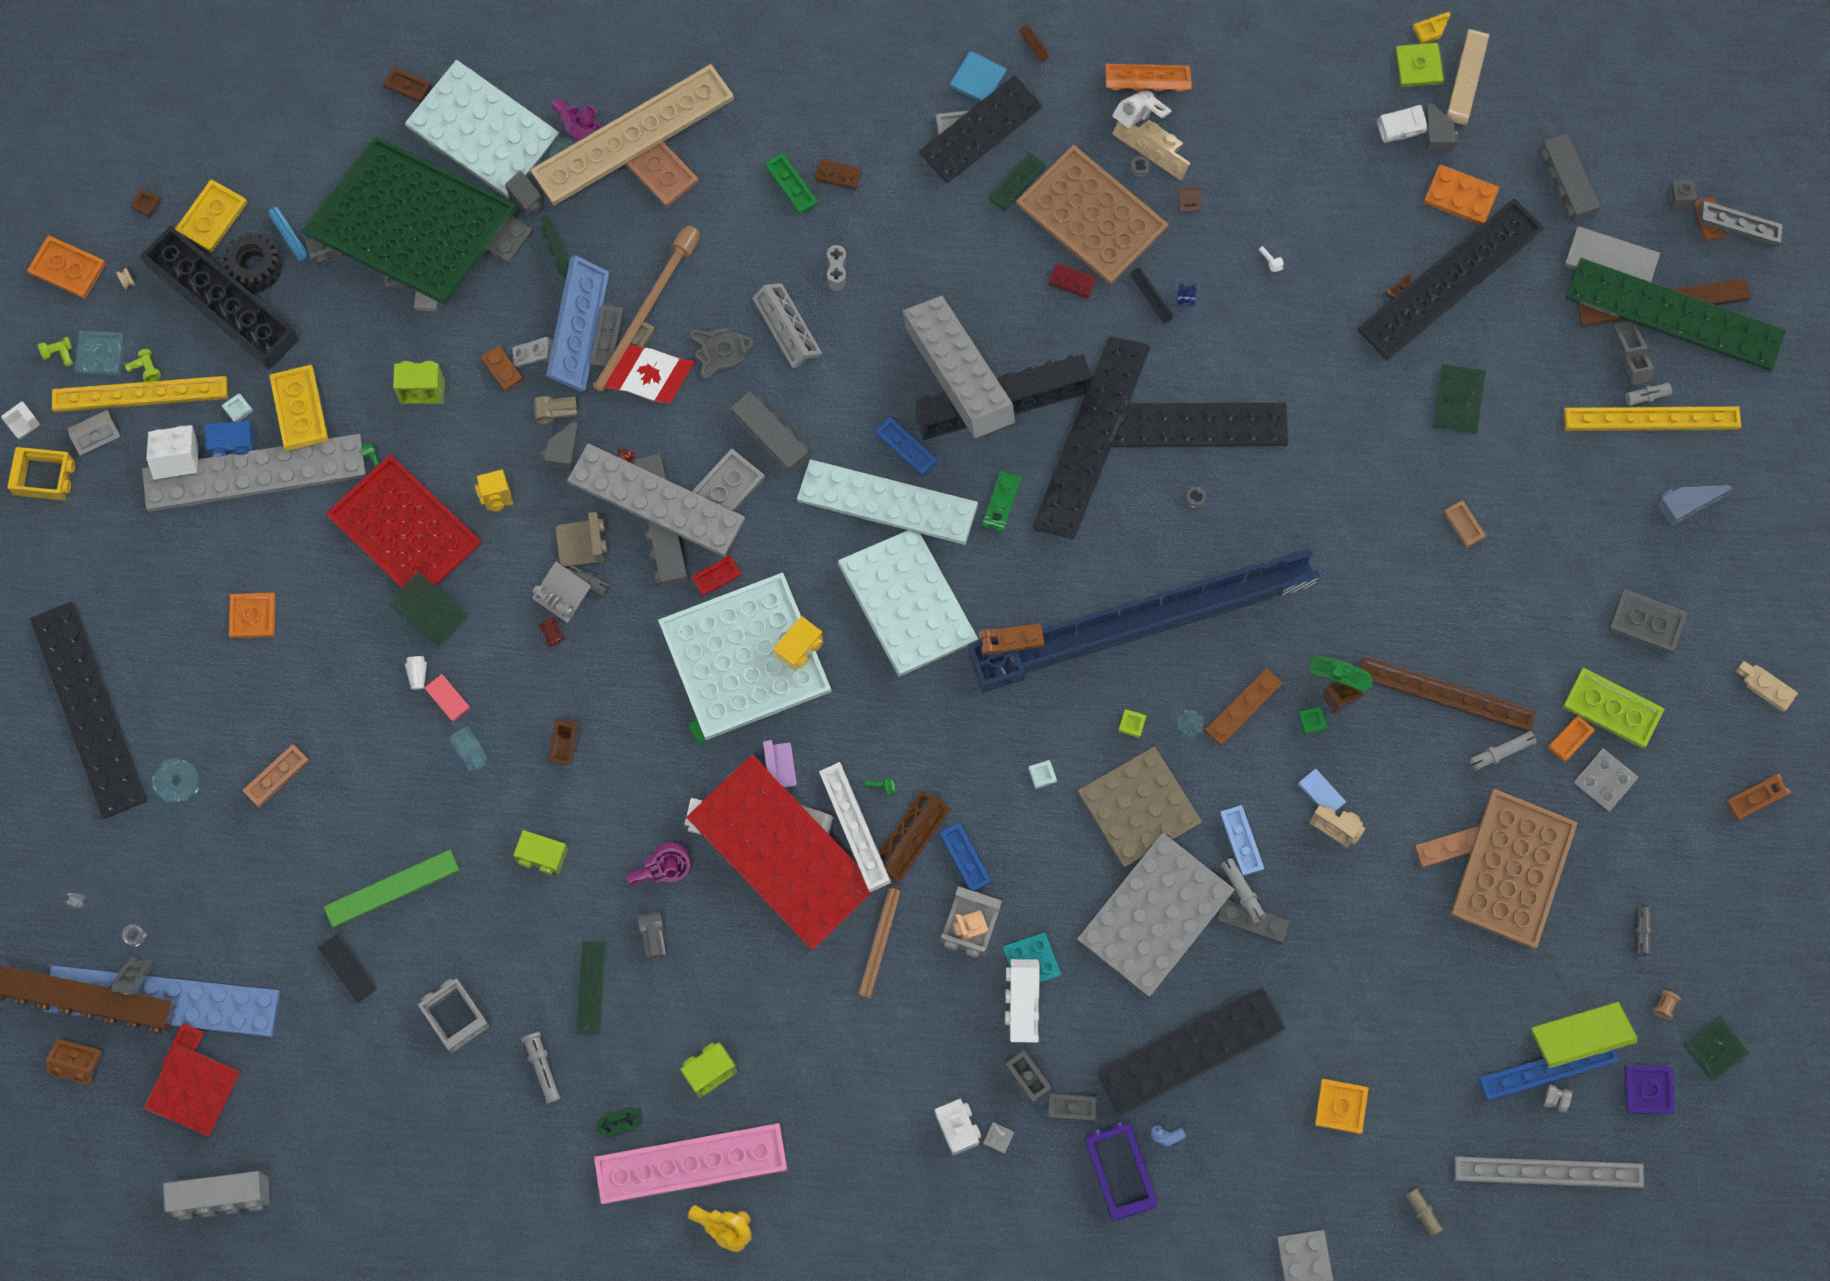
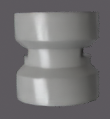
M1548 1084L1542 1106L1547 1108L1554 1107L1559 1112L1566 1113L1571 1102L1572 1091L1567 1089L1560 1090L1555 1085Z

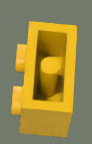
M503 469L477 476L479 484H475L476 492L481 505L485 504L488 511H500L505 506L513 505Z
M801 616L773 648L774 657L794 672L799 667L803 668L808 662V656L812 651L816 652L822 646V631Z

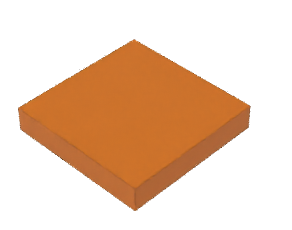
M230 594L229 638L275 637L276 594Z

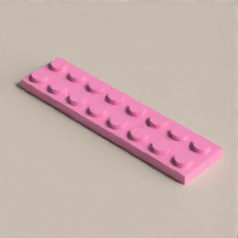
M779 1123L594 1157L602 1205L788 1171Z

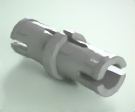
M1669 382L1652 387L1647 385L1643 389L1626 392V402L1628 406L1642 402L1651 403L1654 399L1671 396L1672 388Z

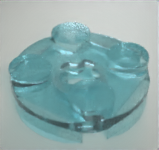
M170 758L158 766L159 769L152 778V785L156 794L165 802L183 803L197 794L200 782L199 774L190 762L181 758ZM176 775L178 778H182V781L177 786L170 784L174 779L173 776Z

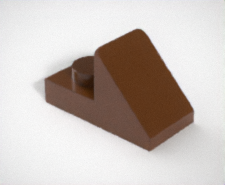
M559 718L555 719L549 761L568 766L572 764L575 744L580 737L578 723Z

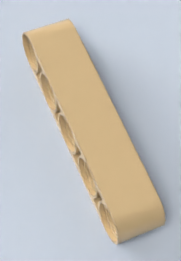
M1468 29L1446 115L1456 124L1467 125L1489 38L1488 33Z

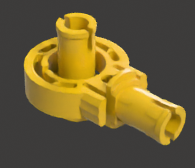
M693 1205L688 1213V1219L704 1226L705 1232L711 1235L722 1248L739 1252L751 1240V1231L748 1227L751 1219L743 1211H739L737 1215L731 1212L720 1213L716 1210L710 1213Z

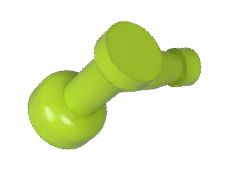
M68 336L64 337V340L50 345L44 342L38 344L43 360L49 359L51 353L59 351L64 366L73 365L68 351L73 348Z
M150 349L140 350L138 352V359L125 364L128 372L144 366L143 379L145 382H153L161 378L160 371L153 367Z

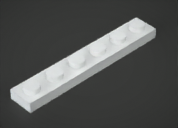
M838 762L819 771L869 891L872 892L890 884L891 880L841 763Z

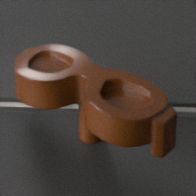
M1410 273L1405 275L1398 281L1397 286L1390 287L1386 292V296L1392 299L1401 293V290L1406 289L1412 284V275Z

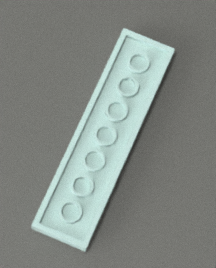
M811 459L797 497V501L800 503L964 545L967 543L978 508V502Z

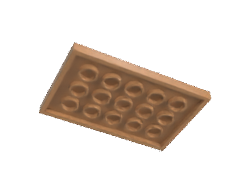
M1075 145L1065 152L1016 201V205L1110 285L1169 226L1166 221Z
M1492 789L1450 916L1529 948L1536 949L1578 822L1497 789Z

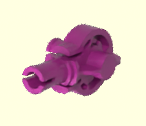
M560 98L554 100L551 105L552 110L561 116L560 121L563 122L567 132L573 135L572 139L576 142L602 128L601 124L594 119L597 110L592 106L584 105L581 112L577 107H569Z
M677 843L662 844L654 850L651 857L644 860L645 867L626 874L627 880L631 883L630 886L632 888L647 880L654 881L655 884L661 881H679L689 872V853L687 849Z

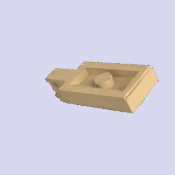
M1743 661L1736 670L1738 674L1745 678L1746 687L1782 712L1787 710L1798 694L1795 690L1757 665L1753 667Z

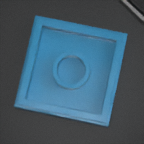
M970 51L950 83V88L981 102L998 88L1007 73V69Z

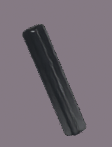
M1141 268L1133 270L1131 278L1163 323L1171 321L1173 314Z

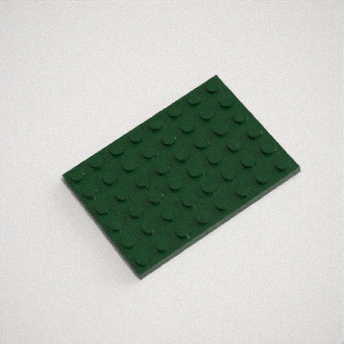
M375 136L302 231L304 235L446 305L516 212L517 207L516 204Z

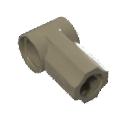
M541 396L533 400L536 423L547 424L559 418L578 417L576 397L553 399L552 397Z

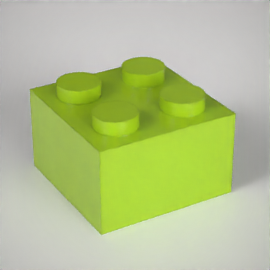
M402 361L401 363L394 364L393 388L400 404H444L445 379L438 363L433 361H424L423 363Z
M720 1042L716 1045L714 1043L709 1044L702 1050L703 1054L697 1058L694 1056L690 1057L683 1063L684 1067L681 1068L683 1076L699 1099L738 1073L735 1064Z

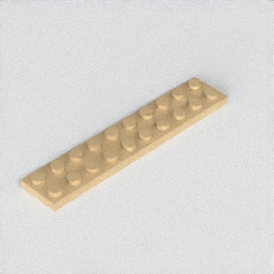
M712 64L532 168L530 170L531 174L554 206L733 101L734 95Z

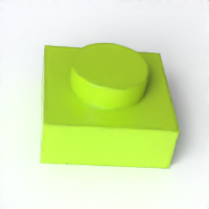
M1125 709L1118 732L1140 738L1147 715Z

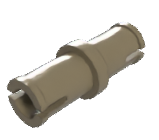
M1418 1188L1405 1195L1417 1213L1415 1216L1417 1219H1421L1430 1236L1444 1229L1433 1214L1432 1206H1428Z

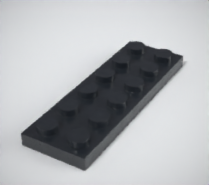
M1013 75L921 148L919 154L948 184L1042 108V104Z

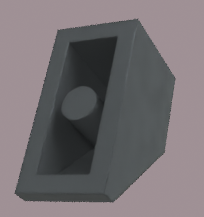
M1427 104L1424 113L1427 123V132H1425L1426 152H1452L1454 144L1458 143V131L1454 130V122L1433 104Z
M519 170L505 184L510 202L516 204L517 209L527 218H530L541 210L543 201L541 194L525 174Z
M577 422L571 423L548 439L547 447H543L542 460H545L547 468L573 471L580 433Z

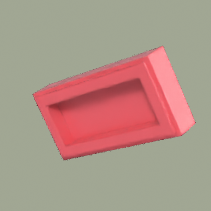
M443 674L425 687V690L452 722H455L471 709Z

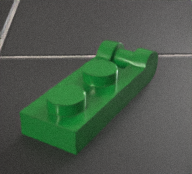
M1000 471L982 527L987 529L991 527L997 529V532L1004 533L1021 482L1020 476ZM993 515L1001 517L1000 521L992 519Z

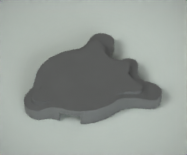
M728 328L717 329L713 332H703L694 329L690 333L691 340L702 346L701 350L696 351L695 358L703 365L701 377L704 380H710L718 372L735 369L744 361L747 353L753 348L751 337L743 336L740 333L737 334Z

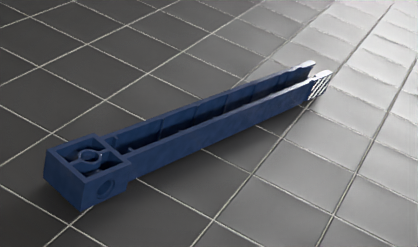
M1310 549L1273 559L1269 563L1264 564L1263 562L1042 629L1044 647L982 655V641L969 644L968 653L981 692H988L1024 681L1025 673L1266 601L1273 596H1282L1315 586L1319 582L1320 574L1318 570L1312 571L1309 563V558L1313 556ZM991 639L992 645H998L997 639Z

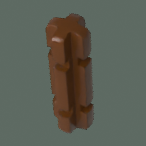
M1025 25L1020 29L1021 36L1026 39V43L1033 53L1037 54V59L1040 62H1044L1049 58L1046 48H1043L1044 45L1037 35L1032 32L1033 30L1030 25Z

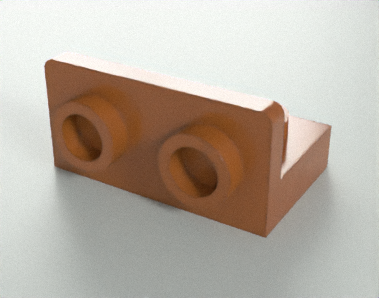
M57 1038L46 1059L47 1071L56 1078H66L78 1084L92 1085L94 1081L93 1072L102 1057V1051Z

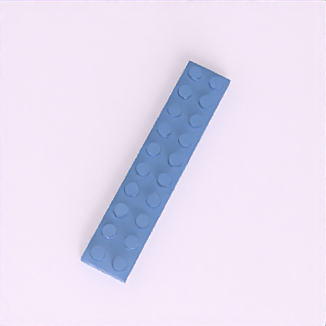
M51 966L50 976L112 988V982L119 974L61 966ZM147 976L136 994L174 1002L177 1006L171 1024L172 1027H181L185 1023L200 1030L272 1038L281 993L279 990ZM50 1007L49 1011L43 1010L45 1013L61 1014L58 1013L57 1008ZM72 1012V1015H73V1016H80V1014H81V1013Z

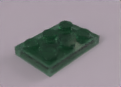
M1442 364L1433 427L1477 434L1486 371Z
M418 571L388 604L391 609L438 649L468 617L465 611Z

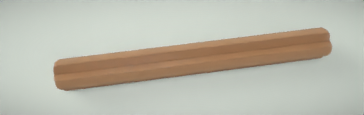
M889 888L859 990V996L863 998H870L900 896L898 889Z

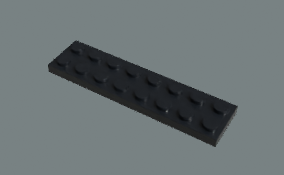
M1128 403L1114 438L1113 447L1288 446L1287 403Z

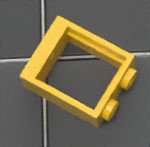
M16 447L7 488L14 496L65 501L66 495L71 490V482L69 480L71 473L75 470V461L68 452ZM29 460L62 464L57 490L24 487Z

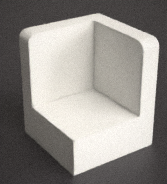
M23 401L1 416L18 439L23 438L40 426V423Z

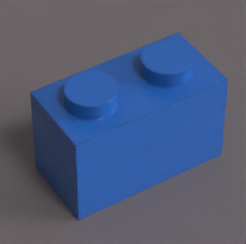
M250 421L206 424V450L209 455L213 457H222L229 454L248 455V451H254V428Z

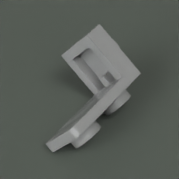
M545 337L513 347L514 367L519 368L542 360L549 363L553 340Z

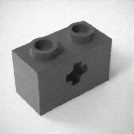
M1025 1050L1005 1063L1006 1071L1031 1105H1034L1051 1092V1086Z

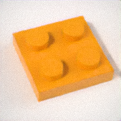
M1322 1079L1314 1126L1361 1135L1369 1087Z

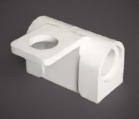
M1142 90L1122 100L1112 116L1127 128H1130L1134 124L1147 119L1151 111L1163 118L1169 115L1171 110L1157 100L1152 92ZM1155 106L1160 107L1163 111L1158 110Z
M1421 105L1381 115L1377 120L1384 143L1404 140L1427 132V123Z

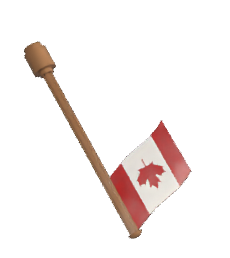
M685 226V228H682L672 243L673 256L600 377L593 383V387L597 391H604L605 389L622 391L652 402L670 404L696 360L679 359L654 349L629 344L679 261L683 258H689L698 244L700 233L694 227Z

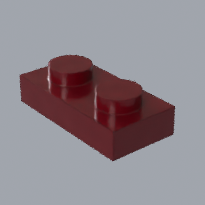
M1056 263L1049 280V285L1089 299L1097 277Z

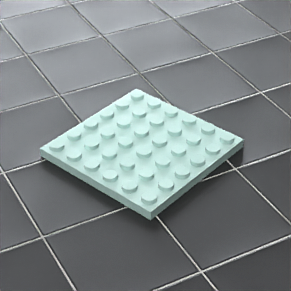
M783 573L658 620L705 740L831 692L826 675L814 650L808 656L809 660L803 668L799 667L795 672L774 657L773 648L801 617Z

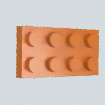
M1105 64L1106 88L1112 90H1121L1122 88H1131L1135 91L1143 89H1153L1154 91L1173 89L1177 92L1191 90L1190 66Z

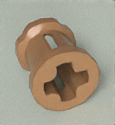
M1663 990L1660 993V1001L1657 1007L1653 1008L1652 1012L1662 1019L1672 1020V1012L1676 1003H1679L1681 998L1671 991Z

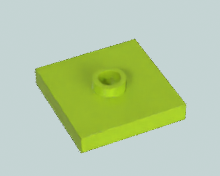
M1438 43L1396 46L1395 51L1401 87L1443 84L1444 78Z

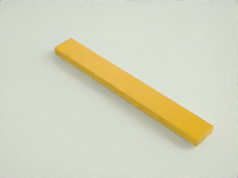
M226 376L52 389L53 412L228 399V378Z
M1739 406L1564 409L1565 431L1739 430L1741 428Z

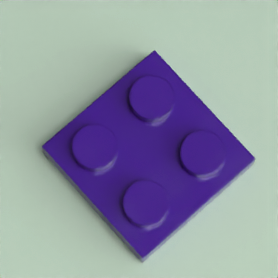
M1626 1065L1624 1067L1626 1113L1675 1114L1673 1067Z

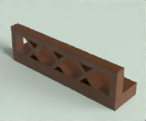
M924 791L918 794L879 850L882 860L889 855L884 866L888 875L898 883L901 882L950 811L938 797ZM925 799L929 800L924 807L920 808ZM915 818L913 824L907 827L910 820ZM902 837V840L900 841V843L894 845V843L896 842V840H897L898 838Z

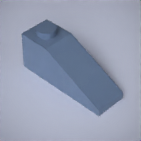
M1730 485L1680 487L1675 491L1670 489L1661 495V500L1657 506L1672 527L1726 497L1732 488Z

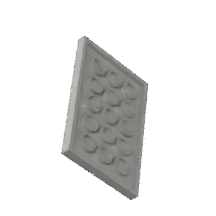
M1162 833L1077 940L1145 995L1150 997L1235 889Z

